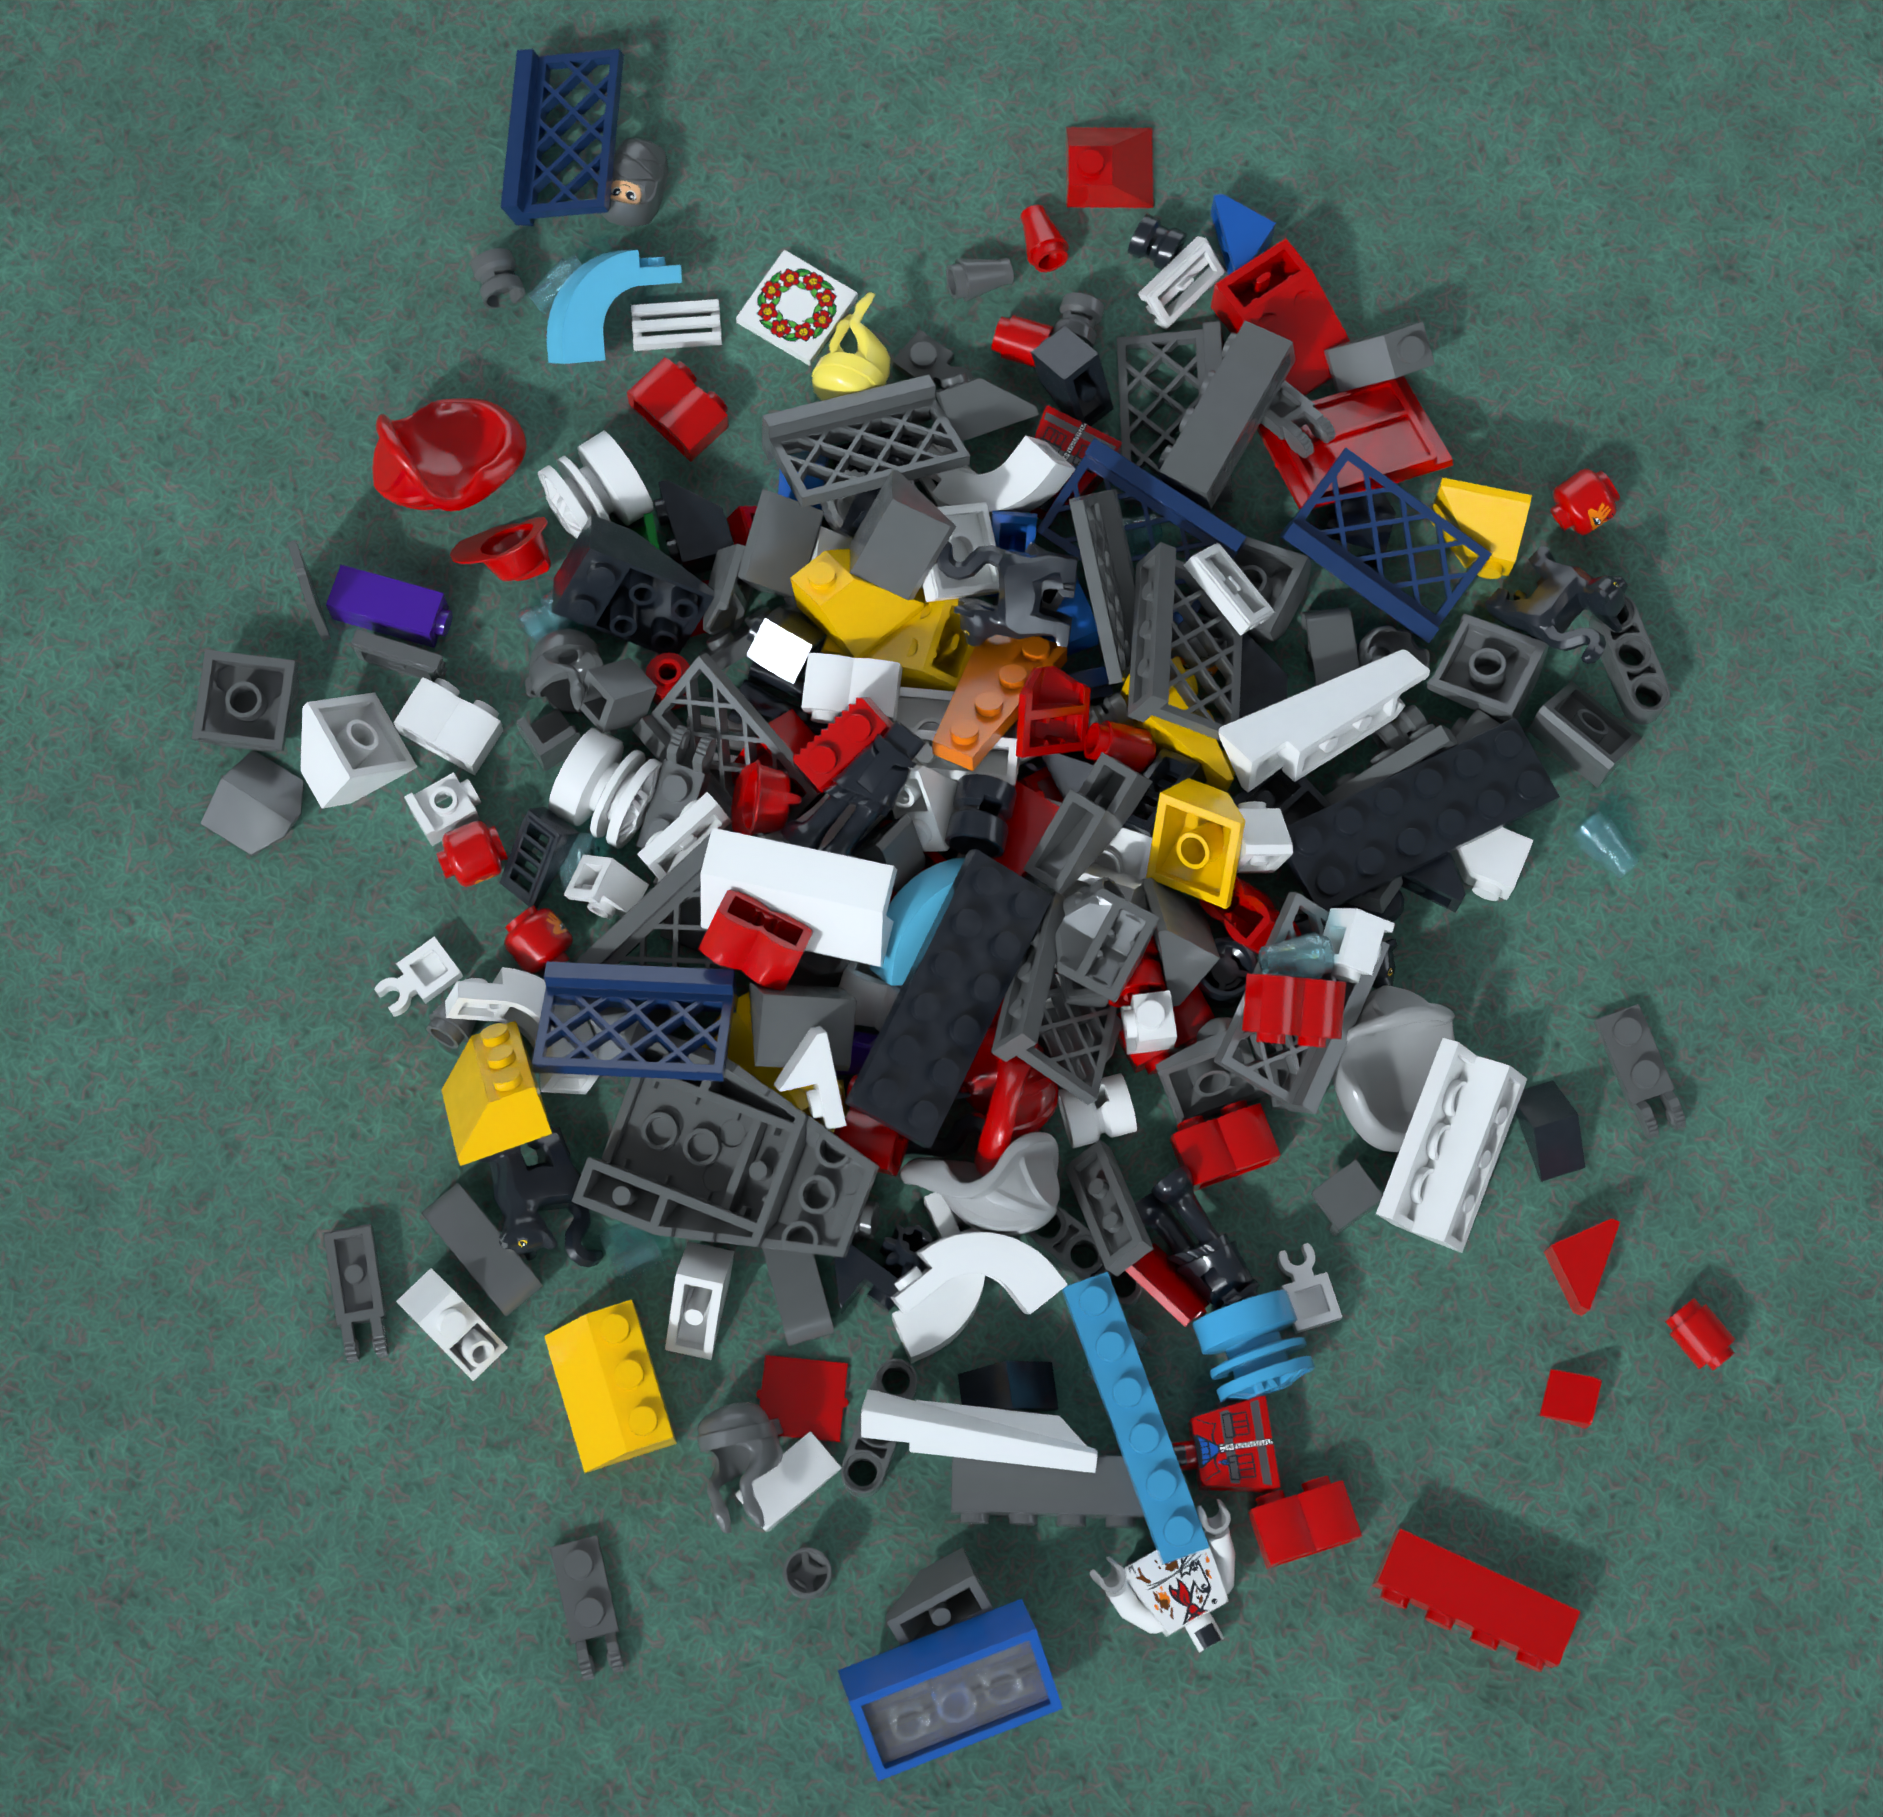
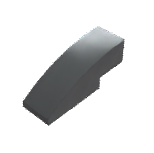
M1102 752L1079 792L1072 789L1069 790L1023 870L1058 893L1063 894L1090 867L1117 835L1151 785L1152 780Z

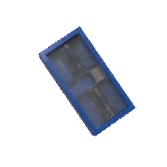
M1022 1599L837 1670L878 1781L1063 1709L1037 1630Z

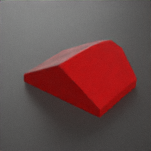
M1056 666L1034 667L1019 694L1016 756L1024 758L1083 751L1088 731L1091 688L1077 682Z

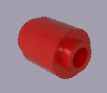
M1012 315L1011 319L1001 316L995 330L991 350L1001 353V358L1036 368L1031 351L1037 348L1044 339L1052 336L1053 326Z
M660 654L654 657L646 668V675L657 686L652 700L657 706L690 667L688 662L678 654ZM676 703L671 710L679 709L686 704Z
M1105 720L1101 724L1095 722L1089 727L1084 741V754L1087 759H1091L1096 763L1103 752L1141 773L1145 767H1149L1153 762L1156 754V743L1152 740L1151 733L1147 729Z
M1695 1298L1665 1321L1672 1330L1669 1335L1698 1369L1707 1364L1713 1371L1735 1353L1729 1346L1736 1340L1706 1304L1701 1306Z

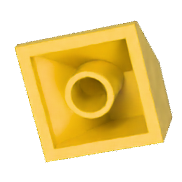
M1442 477L1430 509L1492 553L1477 575L1479 577L1498 579L1501 575L1509 576L1516 561L1532 495ZM1442 530L1445 542L1456 540ZM1464 545L1450 547L1465 568H1469L1478 556Z
M850 548L825 550L790 577L797 607L852 658H863L925 608L924 603L917 596L913 600H907L851 574Z
M1190 778L1160 792L1146 878H1153L1158 883L1224 909L1231 906L1245 819L1229 793Z

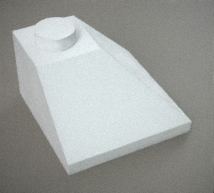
M375 692L311 701L303 706L301 772L321 808L351 804L417 768L416 763Z

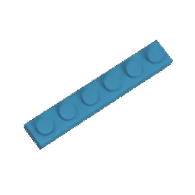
M1105 1272L1065 1286L1062 1289L1064 1298L1162 1565L1208 1549V1541L1109 1273Z

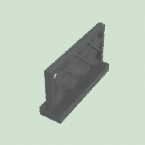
M1220 321L1204 322L1203 329L1117 338L1122 456L1132 462L1133 454L1139 460L1136 463L1137 466L1142 469L1147 466L1159 477L1158 465L1151 460L1166 444L1174 446L1176 440L1172 437L1179 431L1181 420L1190 407L1195 409L1202 397L1201 387L1205 377L1211 370L1216 371L1223 360L1224 337ZM1196 344V356L1185 368H1182L1169 357L1178 345ZM1127 349H1147L1155 357L1141 372H1138L1127 363ZM1162 362L1178 374L1164 391L1147 379ZM1196 368L1198 379L1191 375L1196 370ZM1128 373L1135 378L1129 385ZM1185 380L1199 392V396L1187 409L1170 397ZM1141 384L1157 396L1143 413L1129 404V396ZM1164 403L1180 414V417L1166 432L1149 420ZM1130 413L1137 419L1131 426ZM1143 425L1159 437L1145 454L1131 445V437ZM1232 475L1229 477L1216 502H1233ZM1134 498L1124 499L1125 504H1141Z
M929 374L762 416V450L768 460L775 459L801 508L882 488L892 470H898L910 481L968 466L970 463V454L935 398L936 385ZM931 419L934 422L931 429L915 424ZM887 430L894 431L890 439L873 435ZM903 434L923 440L919 449L898 442ZM847 440L852 441L848 450L831 445ZM932 444H936L950 449L952 453L939 456L928 452ZM861 445L882 451L877 459L857 453ZM803 451L810 452L806 460L789 456ZM891 454L911 460L910 464L903 466L886 463ZM820 455L840 461L835 470L817 465L815 462ZM849 464L869 471L867 475L860 477L851 476L844 472ZM809 475L827 481L824 486L807 490L803 481Z
M1116 489L1069 499L1109 685L1123 682L1127 679L1128 674H1130L1136 580Z
M1160 542L1136 564L1128 717L1145 722L1153 715L1221 741L1219 738V728L1239 719L1242 635L1240 636L1184 567L1185 563L1176 559V548ZM1175 576L1184 579L1194 594L1185 598L1175 584ZM1197 599L1212 619L1206 624L1202 623L1190 606V603ZM1177 610L1192 630V632L1184 636L1173 622V613ZM1214 626L1218 627L1227 640V649L1224 651L1220 649L1208 631ZM1197 637L1210 656V659L1203 663L1188 643V641ZM1175 648L1190 668L1189 671L1183 674L1179 672L1171 660V651ZM1214 663L1226 679L1225 687L1222 689L1219 688L1206 669ZM1195 675L1209 695V697L1202 701L1198 699L1186 682V679ZM1172 687L1176 689L1188 706V709L1182 710L1168 704L1169 689ZM1213 702L1224 717V725L1214 722L1204 706Z
M707 653L696 658L650 715L641 718L632 729L658 761L663 763V760L667 759L666 751L675 729L679 725L684 726L671 709L676 703L687 704L689 727L687 728L691 729V737L683 763L692 766L697 745L703 736L708 735L717 739L719 761L712 760L709 770L711 777L706 792L715 799L730 820L735 784L732 782V772H741L745 766L756 762V743H764L772 752L773 767L770 768L787 773L789 778H795L807 792L802 798L801 804L798 807L792 808L787 823L792 820L796 821L803 816L824 793L818 790L793 762L794 753ZM702 672L712 682L713 698L699 697L697 678ZM700 706L714 707L716 730L701 728ZM727 708L735 709L742 717L743 732L728 731ZM729 740L744 741L746 764L731 762ZM732 823L723 830L733 832ZM773 832L753 834L752 836L759 837Z
M710 834L595 942L577 962L618 965L622 961L639 962V966H646L647 962L672 963V967H679V963L705 964L706 969H712V964L716 963L706 955L705 959L679 958L680 930H703L706 932L708 930L702 928L701 925H681V905L689 897H701V892L695 891L701 887V870ZM674 912L673 924H662ZM655 929L673 930L672 958L647 957V937ZM640 944L639 957L628 956ZM722 966V967L720 968V969L735 970V969H733V968H729V967H726V966ZM671 1010L670 1017L667 1018L663 1023L668 1021L676 1014Z
M1054 891L1051 893L1053 897L1005 994L991 1052L1005 1062L1018 1056L1089 1105L1098 1099L1117 1007L1110 1006L1107 1003L1106 1007H1101V1010L1096 1012L1094 1007L1078 1005L1082 1016L1074 1017L1069 1004L1064 1002L1062 989L1055 975L1054 967L1057 958L1055 934L1065 917L1063 900L1066 897ZM1051 998L1061 1020L1059 1022H1052L1045 1007L1046 1001ZM1086 1023L1094 1041L1093 1047L1088 1048L1078 1026L1079 1024ZM1065 1029L1074 1052L1066 1054L1056 1030ZM1038 1035H1043L1053 1058L1047 1057L1035 1048ZM1078 1059L1086 1077L1085 1082L1076 1076L1070 1061Z
M1289 892L1253 974L1276 975L1274 963L1277 956L1288 952L1293 976L1291 977L1308 979L1323 973L1324 980L1346 982L1332 977L1333 969L1321 964L1305 971L1299 951L1300 946L1314 941L1318 954L1325 930L1322 924L1326 926L1329 912L1301 894ZM1298 909L1308 915L1312 934L1296 939L1293 920ZM1383 940L1381 941V955L1374 966L1372 975L1361 974L1359 983L1346 982L1342 1039L1327 1038L1326 1048L1294 1045L1292 1035H1286L1285 1044H1282L1283 1050L1267 1055L1264 1042H1256L1257 1032L1242 1031L1245 1002L1244 992L1213 1062L1277 1099L1276 1103L1288 1111L1316 1114L1348 1042V1031L1356 1024L1390 945ZM1250 1036L1256 1060L1243 1065L1232 1057L1239 1041ZM1285 1058L1289 1074L1283 1087H1280L1273 1081L1269 1064ZM1258 1068L1259 1074L1256 1073V1072L1253 1071V1070H1255V1069Z

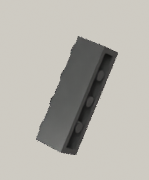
M1246 320L1237 334L1233 332L1228 337L1222 351V362L1216 371L1211 370L1205 377L1201 387L1202 397L1195 409L1190 407L1186 411L1179 427L1181 434L1174 446L1168 445L1165 448L1158 462V470L1163 483L1194 503L1209 510L1214 506L1296 361L1292 341Z
M1097 1455L1095 1473L952 1457L951 1515H960V1523L984 1525L989 1524V1516H1009V1525L1035 1526L1038 1525V1517H1057V1526L1085 1527L1086 1518L1106 1519L1105 1527L1134 1528L1135 1519H1144V1514L1123 1456Z

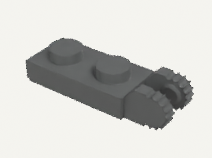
M1284 380L1261 423L1281 440L1285 438L1290 448L1296 454L1298 453L1302 458H1306L1314 452V447L1311 439L1300 428L1307 424L1312 434L1324 443H1328L1336 437L1335 429L1327 417L1325 418L1315 408V404Z
M681 725L677 726L666 751L667 759L663 760L655 785L656 791L650 801L636 846L644 848L652 835L659 831H664L680 816L687 804L694 800H699L706 793L711 777L709 770L717 746V741L714 737L705 735L701 738L692 760V766L684 764L683 761L690 742L691 729Z
M1639 1004L1596 1019L1593 1023L1629 1108L1633 1107L1645 1137L1650 1139L1659 1136L1658 1122L1650 1105L1646 1102L1658 1097L1662 1102L1666 1118L1672 1128L1678 1129L1686 1126V1119L1681 1104L1673 1092L1675 1088Z
M366 1224L324 1232L336 1322L342 1331L348 1364L360 1361L361 1349L354 1325L371 1322L374 1352H376L378 1358L389 1356L384 1323L387 1315L373 1226Z
M596 1535L550 1547L570 1640L576 1647L583 1680L595 1679L594 1672L596 1671L587 1640L605 1636L609 1666L614 1673L625 1671L617 1632H620L599 1537Z

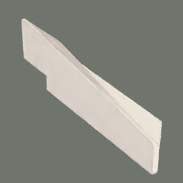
M1399 650L1220 727L1219 738L1241 787L1249 792L1282 767V771L1296 782L1394 720L1406 706L1399 696L1422 680H1426L1430 670L1407 650Z
M867 1390L862 1406L861 1437L910 1443L909 1452L1096 1472L1098 1451L1087 1447L1060 1416L923 1400L913 1401L875 1390Z

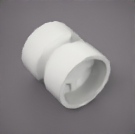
M1121 1073L1102 1078L1098 1099L1089 1105L1065 1089L1058 1090V1105L1072 1148L1095 1143L1099 1140L1102 1133H1106L1110 1138L1137 1131L1131 1097Z

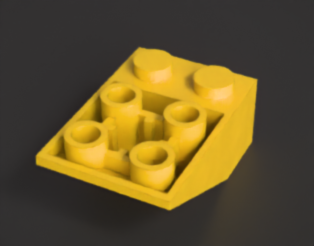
M920 588L916 596L924 603L925 608L863 658L900 663L902 666L900 687L955 692L975 646L966 643L964 632L960 628V614L954 612V607L958 606L959 599L926 602L924 589ZM826 636L821 650L822 653L849 657L837 644Z
M1179 656L1171 659L1181 674L1190 670L1184 669ZM1128 674L1122 691L1120 693L1127 707L1129 700L1130 674ZM1193 675L1186 679V682L1195 695H1197L1198 686ZM1174 687L1169 689L1168 704L1182 710L1188 709V706ZM1207 710V712L1209 713V715H1210L1211 718L1213 719V716L1211 715V713L1209 712V710ZM1153 715L1145 722L1133 719L1135 727L1150 731L1152 740L1156 743L1155 758L1164 747L1201 763L1207 779L1206 785L1225 792L1228 791L1234 780L1235 771L1226 751H1221L1216 739Z

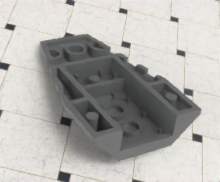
M637 1023L630 1046L649 1034L640 1023ZM669 1034L666 1036L677 1048L687 1042ZM657 1042L639 1055L646 1062H659L670 1053ZM700 1047L688 1055L687 1058L693 1064L714 1065L715 1053ZM727 1058L724 1081L632 1077L602 1159L587 1158L571 1202L654 1235L846 1257L879 1165Z

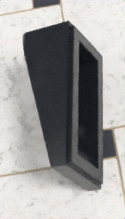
M1163 747L1143 774V776L1152 780V783L1124 826L1152 838L1157 808L1146 804V802L1150 799L1158 803L1160 795L1158 791L1160 789L1166 790L1188 778L1205 784L1207 779L1201 763ZM1171 778L1177 780L1174 784L1169 782ZM1139 810L1150 815V817L1146 821L1133 814Z
M547 807L530 808L521 823L499 883L529 907L534 905L538 908L579 832ZM541 834L549 839L548 844L539 839ZM534 847L543 854L542 860L532 852ZM526 861L538 869L536 874L524 866ZM519 874L532 883L530 890L516 880Z

